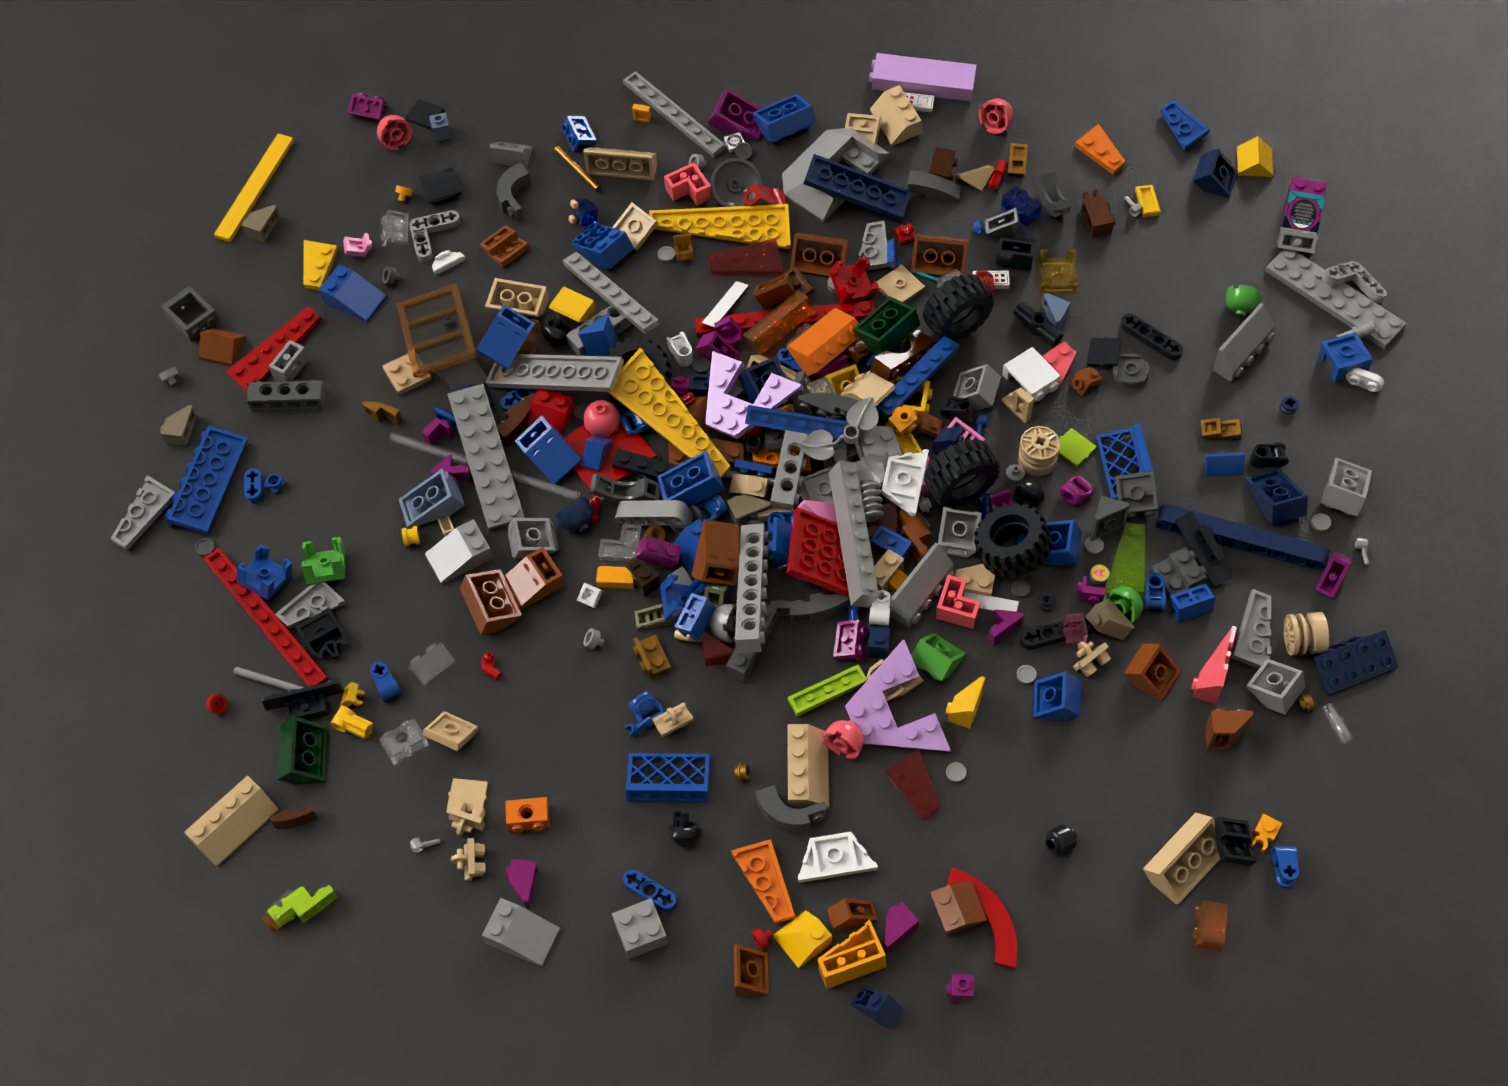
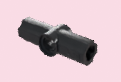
M1021 301L1014 309L1013 314L1030 327L1032 334L1040 335L1052 346H1056L1064 337V333L1047 320L1048 318L1045 313L1037 312L1025 301Z

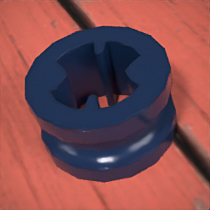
M1287 396L1283 398L1280 409L1285 414H1294L1297 411L1299 402L1295 397Z

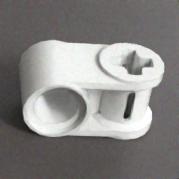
M682 331L679 335L672 338L667 337V346L678 364L682 367L690 366L693 361V352L684 332Z
M878 590L879 597L870 607L869 624L889 626L890 594L885 590Z

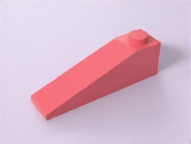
M1232 626L1200 671L1198 679H1193L1191 689L1194 690L1193 698L1217 704L1224 686L1231 655L1230 651L1237 627Z

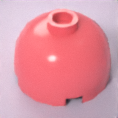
M1000 98L991 99L979 109L980 123L988 128L986 131L989 133L1000 134L1008 129L1013 122V109L1006 100Z
M388 115L380 120L377 127V136L385 148L398 150V146L402 144L406 146L409 143L412 129L404 118L398 115Z
M597 400L592 402L584 412V426L592 436L609 437L615 430L617 432L620 427V413L617 407L609 401Z
M839 720L832 723L822 736V738L825 737L824 744L831 751L839 756L842 752L847 755V759L857 758L864 744V736L858 724L851 720Z

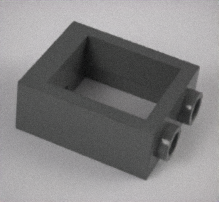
M190 286L161 305L165 317L190 341L199 337L202 331L209 329L219 321L216 311ZM197 302L206 312L189 325H186L177 315Z

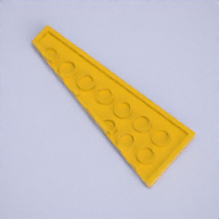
M788 204L649 211V216L658 222L655 230L791 249Z
M639 348L622 367L613 392L608 393L688 458L691 459L707 451L722 478L730 469L729 463L714 446L708 435L702 430L674 390L671 389L643 349Z

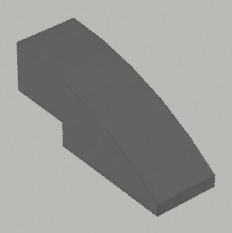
M910 170L908 190H911V193L925 194L924 199L959 202L960 185L934 174Z

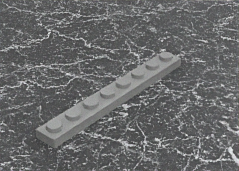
M578 252L562 260L568 270L644 334L659 325L656 317Z

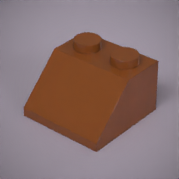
M1143 643L1124 674L1134 687L1162 701L1181 670L1161 644Z
M971 881L950 884L930 892L947 936L987 921Z

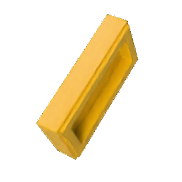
M1153 185L1136 187L1135 193L1138 203L1141 205L1143 218L1160 216L1161 210Z

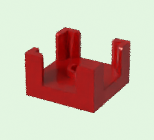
M868 257L859 258L856 264L841 267L844 261L836 262L833 265L829 274L840 304L870 299L878 291L879 285L877 281H874L871 285L866 273L870 266Z

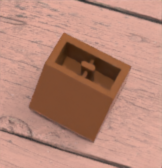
M1216 709L1211 711L1205 726L1207 750H1228L1246 732L1252 719L1253 711H1246L1245 709H1237L1235 711Z

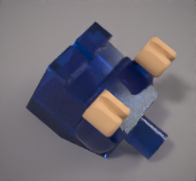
M576 198L570 201V205L574 208L576 215L569 216V221L572 224L579 221L580 226L583 227L597 222L598 208L593 202L583 198Z

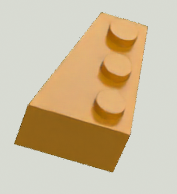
M870 920L857 932L851 933L844 942L838 943L817 959L819 972L826 989L887 967L886 955Z

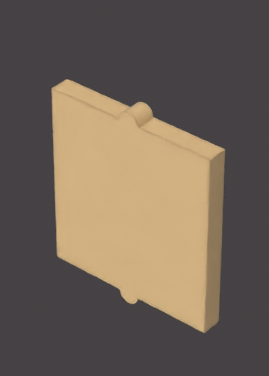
M453 778L451 791L448 792L447 809L448 806L453 807L457 800L468 804L466 813H472L475 806L484 808V803L487 800L488 782Z

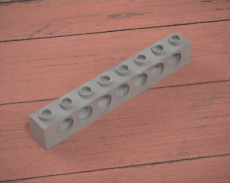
M764 524L741 525L735 627L737 653L761 652L762 644H765V632H762V629H766V619L763 617V614H766V602H764V599H767V589L764 585L768 584L767 573H765V571H768V560L765 558L769 557L768 545H766V543H769V531H765Z

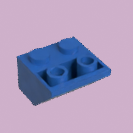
M773 517V524H769L770 541L768 553L769 562L773 564V570H778V567L788 564L792 524L778 517Z

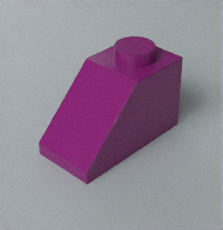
M717 331L704 334L695 348L709 361L712 359L713 351L736 360L740 356V353Z
M1335 551L1315 590L1334 598L1353 560Z
M512 859L511 865L506 868L505 877L524 906L530 909L539 871L537 863Z
M903 902L898 906L896 904L893 905L886 912L884 945L886 954L919 927V919Z

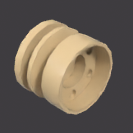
M1043 426L1031 427L1023 433L1018 463L1024 468L1026 473L1033 476H1044L1053 471L1056 467L1060 448L1058 435L1050 428Z
M1323 612L1307 613L1305 618L1301 613L1296 614V616L1294 614L1286 615L1284 619V641L1290 656L1298 655V653L1305 655L1307 649L1310 654H1324L1327 652L1329 629Z

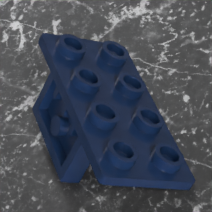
M1386 630L1369 636L1357 635L1328 647L1326 653L1314 658L1325 692L1329 695L1398 667Z

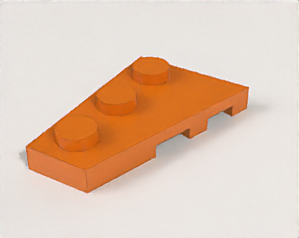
M1099 124L1075 142L1077 149L1112 175L1125 166L1126 161Z

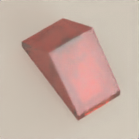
M703 632L701 643L706 667L727 664L734 650L706 632Z

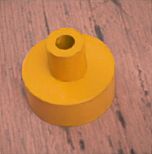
M396 185L395 192L400 193L398 200L405 202L406 196L412 197V189Z

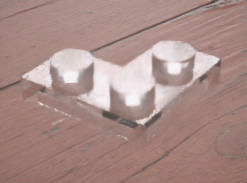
M623 524L620 540L601 539L598 558L626 562L634 559L637 543L641 539L642 526Z

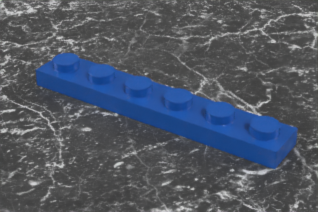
M944 335L895 384L896 388L876 406L877 411L886 418L891 417V413L897 407H901L959 349V344Z
M748 405L745 424L805 434L822 429L828 431L834 439H838L844 433V428L849 425L847 421L752 405Z

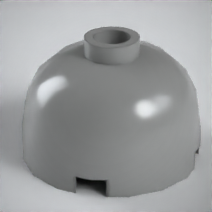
M723 604L717 607L709 620L711 632L719 641L725 643L735 642L737 609L735 604Z

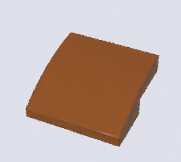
M507 225L479 244L482 250L503 268L530 249L529 244L518 237L516 231Z

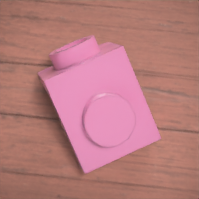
M364 233L362 239L345 237L343 240L345 255L366 257L368 250L370 251L372 247V241L369 240L368 233Z

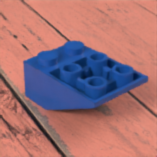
M597 223L589 225L582 234L576 236L575 240L570 243L572 247L599 267L609 270L634 249L625 231Z
M504 304L476 351L508 370L535 322Z
M540 416L515 440L523 452L554 485L582 461L554 425L543 416Z

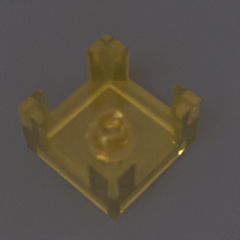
M1067 249L1066 258H1048L1049 250H1040L1038 265L1041 291H1077L1079 274L1075 268L1076 249Z

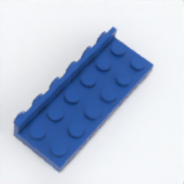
M209 425L206 432L203 431L200 436L201 443L199 447L196 446L194 449V459L188 463L186 477H182L179 484L180 490L174 494L173 506L167 510L165 516L168 527L172 528L173 524L207 535L248 442L247 437Z

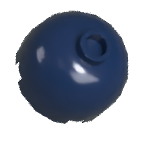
M586 497L572 502L573 505L564 507L555 515L558 524L568 532L579 530L582 533L590 527L588 524L593 519L594 511Z

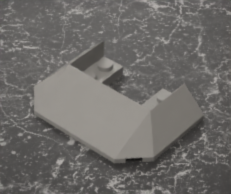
M852 128L826 130L782 173L784 196L824 222L845 200L803 184L813 155L816 154L834 162L842 160L856 170L871 175L890 156V153Z

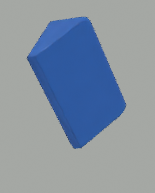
M433 408L435 417L442 421L446 420L452 428L458 430L453 413L442 408Z
M1245 453L1208 454L1204 463L1206 476L1242 475L1244 472Z

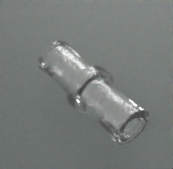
M1326 704L1328 708L1323 706L1321 710L1330 722V728L1334 729L1341 743H1347L1346 738L1351 741L1353 735L1349 732L1345 725V719L1340 717L1334 704Z

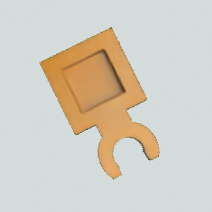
M1263 813L1253 832L1258 836L1254 837L1255 840L1251 842V847L1253 848L1255 843H1261L1263 846L1261 852L1264 853L1268 847V841L1273 843L1282 823Z

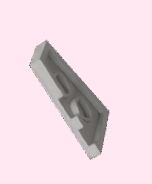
M885 221L867 223L862 240L863 244L858 257H868L870 266L866 271L889 267L887 263Z
M326 582L312 583L275 615L290 630L324 610L330 608L332 611L345 605L346 602Z

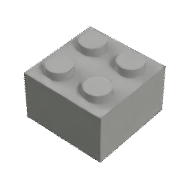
M652 898L612 913L614 924L628 960L668 944L666 933Z

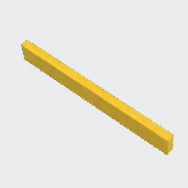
M279 133L276 135L215 231V238L231 243L244 219L250 213L294 143L292 137Z

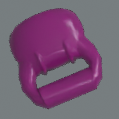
M1081 476L1071 477L1060 488L1061 496L1073 505L1080 504L1084 499L1092 496L1094 492V486ZM1074 481L1077 482L1080 486H1082V487H1083L1085 490H1087L1088 492H1085L1084 490H1082L1079 486L1076 485V483H1074Z

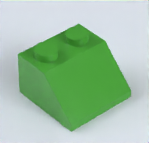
M933 633L919 640L911 657L917 668L924 669L930 673L932 678L943 681L953 673L967 654L938 634Z

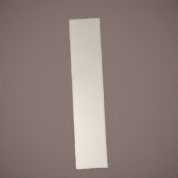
M736 281L702 323L715 327L714 323L721 320L748 285Z
M965 592L963 596L979 601V608L993 611L997 609L1017 612L1019 601Z

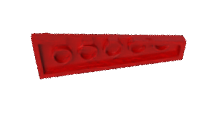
M308 306L226 370L227 375L248 393L249 383L264 382L265 377L270 372L268 366L288 341L291 340L299 344L321 321L320 315Z

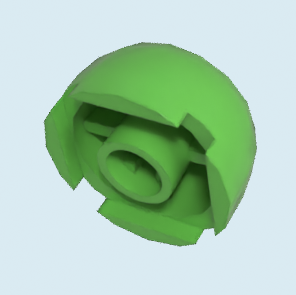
M1234 285L1229 286L1225 296L1226 306L1236 316L1246 317L1261 303L1263 293L1259 294V289L1251 286L1239 285V288H1234Z
M1117 587L1104 596L1103 601L1109 598L1132 624L1141 616L1143 611L1142 598L1131 587Z

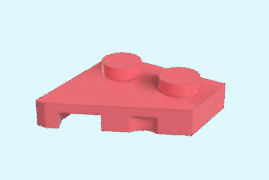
M1065 341L1042 356L1060 375L1059 386L1062 385L1063 379L1076 357V352Z

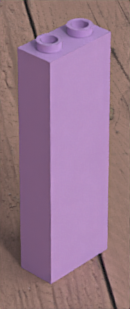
M877 53L876 60H872L871 70L873 72H870L869 82H872L871 90L886 91L900 85L905 93L971 101L977 65Z

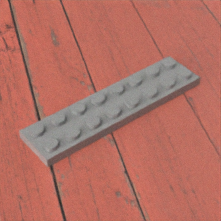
M1283 249L1266 266L1265 271L1349 327L1356 326L1357 328L1372 321L1376 332L1364 337L1383 349L1391 343L1407 324L1346 283L1337 285L1326 284L1322 280L1325 270L1295 250Z
M517 354L508 370L494 362L486 380V385L491 388L613 392L624 360L622 357Z
M484 384L448 393L447 395L488 530L509 525L512 518H525Z

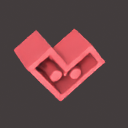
M695 163L664 176L665 190L673 201L689 194L696 206L712 199L711 185Z
M947 575L937 606L936 619L974 629L980 602L963 597L967 580Z

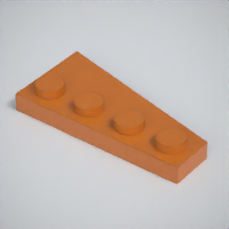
M771 839L731 850L732 856L773 922L777 924L794 919L795 913Z

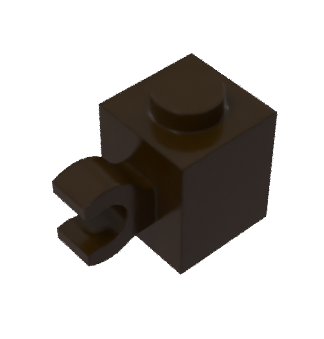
M635 558L628 562L630 564L629 568L632 571L634 586L644 597L660 587L659 576L648 563L641 566Z

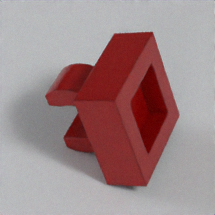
M911 223L895 228V235L900 246L914 242L916 233Z

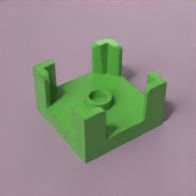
M341 537L332 538L334 550L316 553L312 541L303 542L302 549L306 563L302 561L301 567L306 584L345 579L346 554Z

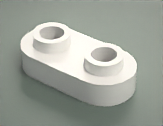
M1360 368L1348 370L1346 379L1350 384L1368 389L1371 392L1380 391L1384 385V379L1381 376Z

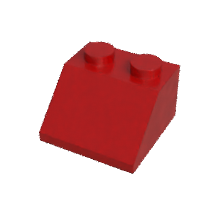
M538 389L531 403L527 429L540 416H543L563 436L574 414L573 398L549 390Z

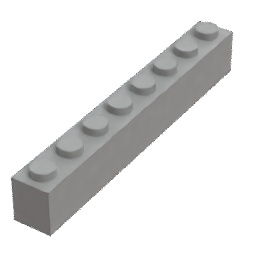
M839 460L829 471L850 604L851 606L868 608L879 597L857 466L854 462Z

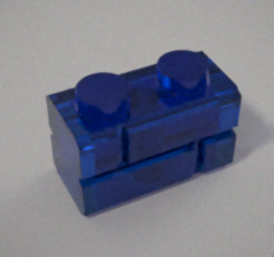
M1017 186L1005 193L1001 200V207L1006 211L1014 208L1018 209L1019 221L1026 227L1041 214L1042 206L1040 202L1036 199L1033 200L1024 189L1021 190Z

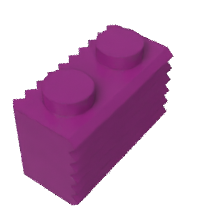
M647 535L637 543L635 558L670 569L679 562L681 546L674 545L673 543L670 544V542L667 543L666 541L663 542L659 538L656 540V538Z

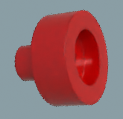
M212 694L206 701L207 710L213 714H222L228 706L226 697L221 694Z
M757 928L751 932L755 943L761 951L770 946L768 939L773 937L770 929L762 932L760 928Z

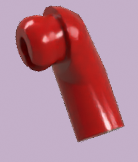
M598 496L590 499L594 511L592 524H597L600 521L597 512L602 501Z
M487 652L482 657V671L497 681L501 678L502 672L494 668V654Z

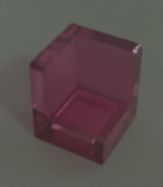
M1084 613L1064 615L1062 627L1066 644H1079L1081 641L1086 643L1088 630Z

